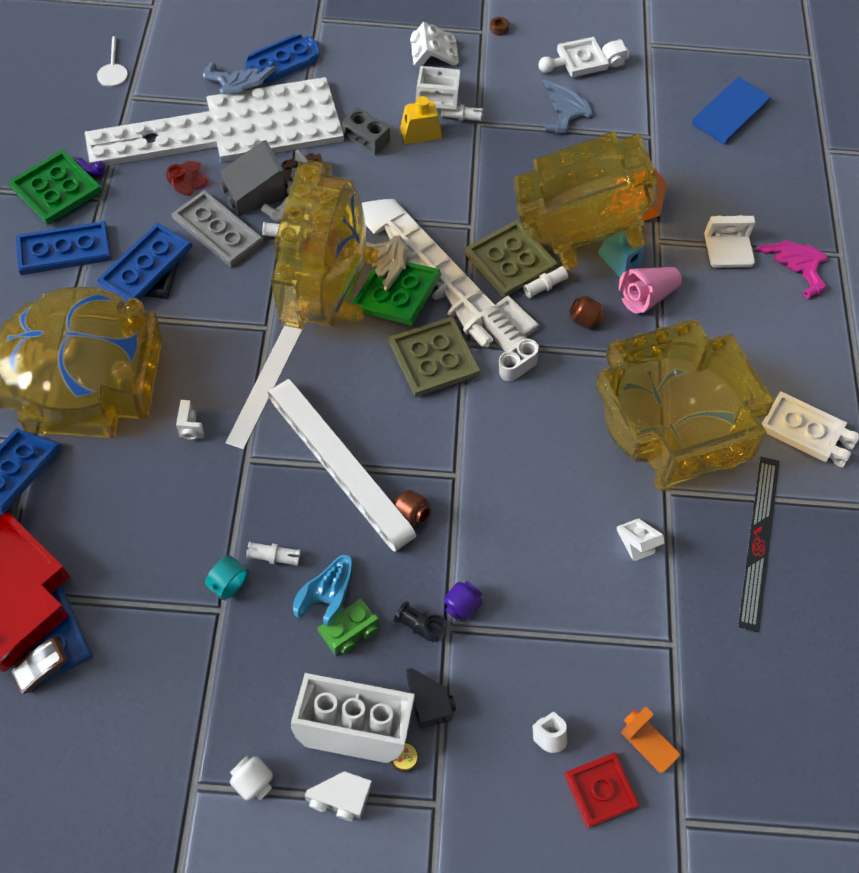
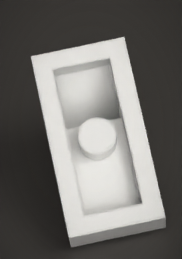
M639 518L617 526V531L634 561L654 554L657 546L665 544L663 534Z

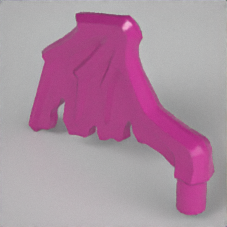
M787 240L756 247L757 250L764 254L770 252L777 253L774 260L780 264H787L786 268L793 270V272L803 271L802 276L810 285V288L803 291L805 298L817 296L825 291L826 285L817 274V269L820 263L827 261V255L809 244L801 245Z

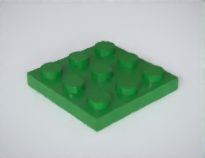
M63 149L8 181L10 188L47 226L102 192L100 185Z
M406 262V269L402 270L389 290L384 291L382 282L387 278L388 273L384 277L378 278L375 273L376 268H374L351 304L353 312L413 325L442 275L440 269Z

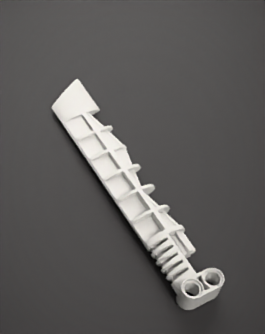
M383 199L354 205L356 215L361 219V213H363L367 227L374 234L385 230L390 240L396 235L402 237L409 248V251L406 253V262L440 269L442 275L436 284L438 289L433 293L432 297L438 300L446 296L452 306L448 311V315L450 317L457 316L463 326V331L467 335L471 334L482 347H488L494 339L505 351L499 358V375L503 380L514 381L537 364L538 344L532 339L521 336L522 333L516 331L514 325H510L511 321L505 319L506 316L503 313L500 314V310L396 200ZM511 365V366H514V367L508 368V367H505V366Z

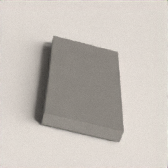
M205 190L172 213V218L231 268L264 243L263 238Z

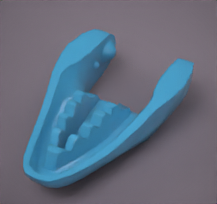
M339 556L321 574L307 582L300 589L293 603L295 617H303L312 604L325 602L329 603L330 606L323 617L324 625H333L342 609L349 585L352 568L350 556Z

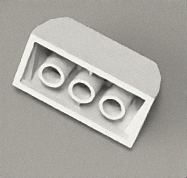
M305 673L293 713L291 729L296 739L305 747L389 763L397 759L404 750L414 694Z

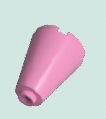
M675 267L630 269L624 272L619 280V291L623 290L624 294L622 301L633 313L646 312L679 288L682 283V276Z

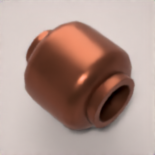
M585 295L581 298L577 297L569 309L571 321L586 329H590L594 325L598 326L604 317L602 304Z
M407 490L402 494H398L393 501L395 507L412 527L423 525L430 517L431 508L428 499L413 490Z

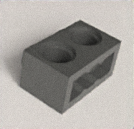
M358 107L342 121L344 138L374 156L390 142V126Z

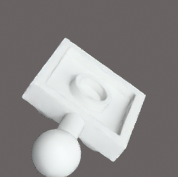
M594 37L558 44L557 52L561 58L552 59L546 56L539 61V69L543 73H549L554 67L565 65L571 77L608 70L609 65Z

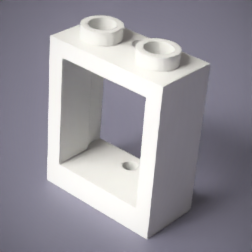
M420 66L416 99L420 96H425L429 101L435 102L436 108L456 110L460 70Z

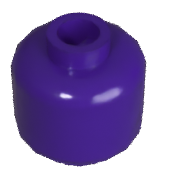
M467 580L465 583L457 582L444 597V602L448 606L445 611L455 620H458L460 617L464 620H469L483 603L480 597L482 593Z

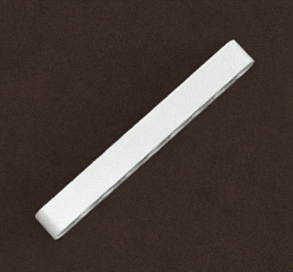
M287 379L267 391L273 405L391 550L396 552L416 538V533L409 522L291 380Z

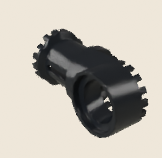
M403 602L400 609H398L400 613L397 612L394 617V622L403 623L411 628L415 635L418 634L427 641H432V643H437L444 638L447 623L442 616L429 615L425 612L422 614L409 606V602ZM431 623H436L441 627L442 631L434 634L428 630L427 626Z

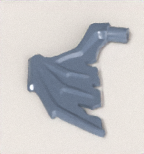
M210 62L208 67L204 69L203 78L209 81L220 82L222 87L219 89V92L223 95L236 94L261 85L276 70V66L266 67L260 73L255 68L248 69L245 72L244 70L233 71L229 75L227 72L215 71L217 68L216 64Z
M543 80L542 83L546 89L555 91L549 93V98L553 101L552 105L555 111L560 112L557 124L546 123L545 132H554L556 135L565 134L568 131L571 120L581 116L587 118L593 116L588 99H583L571 87L568 88L548 80Z

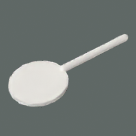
M115 36L112 37L111 64L103 66L97 73L98 81L107 87L119 86L128 77L124 66L115 64Z

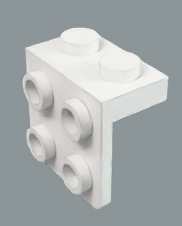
M424 21L412 33L410 41L414 66L420 68L431 55L453 66H457L459 63L455 37L451 33H446L435 25H430Z
M754 216L710 217L704 235L712 267L753 266L755 261L749 235L755 225Z

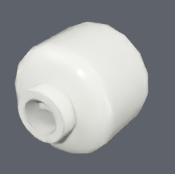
M246 756L230 772L232 774L231 786L246 801L252 800L254 797L261 800L272 788L269 782L272 780L273 773L259 757L249 758Z

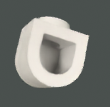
M622 39L611 41L602 49L609 67L622 66L625 63V59H629V49L625 47Z
M554 711L545 718L539 719L533 725L534 741L547 752L556 753L562 751L567 745V726L565 721Z

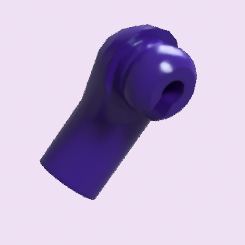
M79 157L75 161L90 176H102L106 172V165L102 161H99V163L96 161L94 165H90L83 157Z

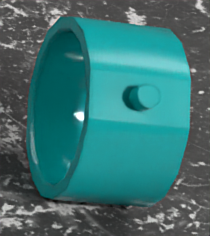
M228 555L211 569L205 580V586L221 600H227L245 583L249 570L233 556Z

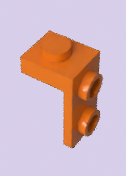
M646 706L640 712L634 709L624 719L627 725L620 733L662 774L680 754L648 722L654 714Z

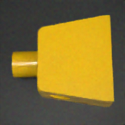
M425 96L418 97L416 103L407 104L404 108L400 125L404 144L442 139L435 102L429 101Z

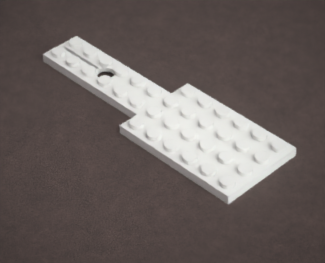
M326 77L249 89L236 94L206 96L209 108L207 112L85 132L90 165H94L96 161L98 163L102 161L106 166L218 147L222 163L238 159L264 140H267L273 153L344 142V135ZM150 133L158 135L155 139L156 141L152 143H147L143 139L145 135Z

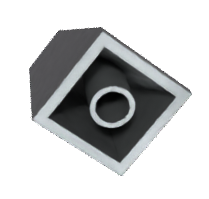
M267 140L261 141L220 171L222 178L219 181L220 188L223 193L228 194L227 201L231 209L235 208L238 216L260 209L265 203L271 205L286 198L283 169Z

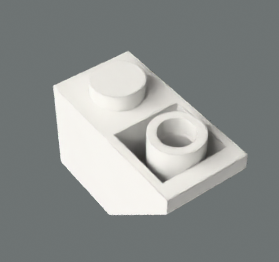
M342 772L308 789L305 798L307 802H310L309 807L325 812L327 808L336 811L337 817L352 822L353 818L361 819L372 784L370 780Z

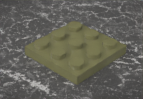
M518 219L465 247L464 254L503 298L538 279L541 274H547L557 267V262Z
M453 316L389 337V344L414 397L480 376V369Z

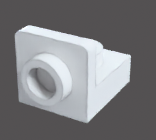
M191 400L180 401L176 427L179 437L195 440L196 438H204L202 423L196 422L197 413L192 408Z

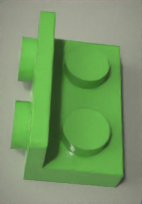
M359 599L341 611L333 625L326 626L322 624L317 629L334 655L337 656L341 652L346 654L356 646V642L361 638L367 639L374 635L378 630L377 627H379V617L376 614L373 615L364 601Z

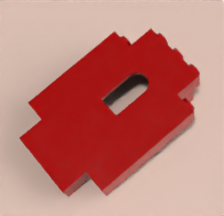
M8 511L3 515L0 514V670L3 673L69 616L67 611L51 593L68 580L70 575Z

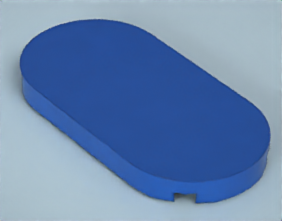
M299 34L292 35L252 52L247 57L245 68L246 71L257 68L260 73L266 67L276 66V70L263 81V83L273 82L314 64L319 58V45L310 36L306 38Z

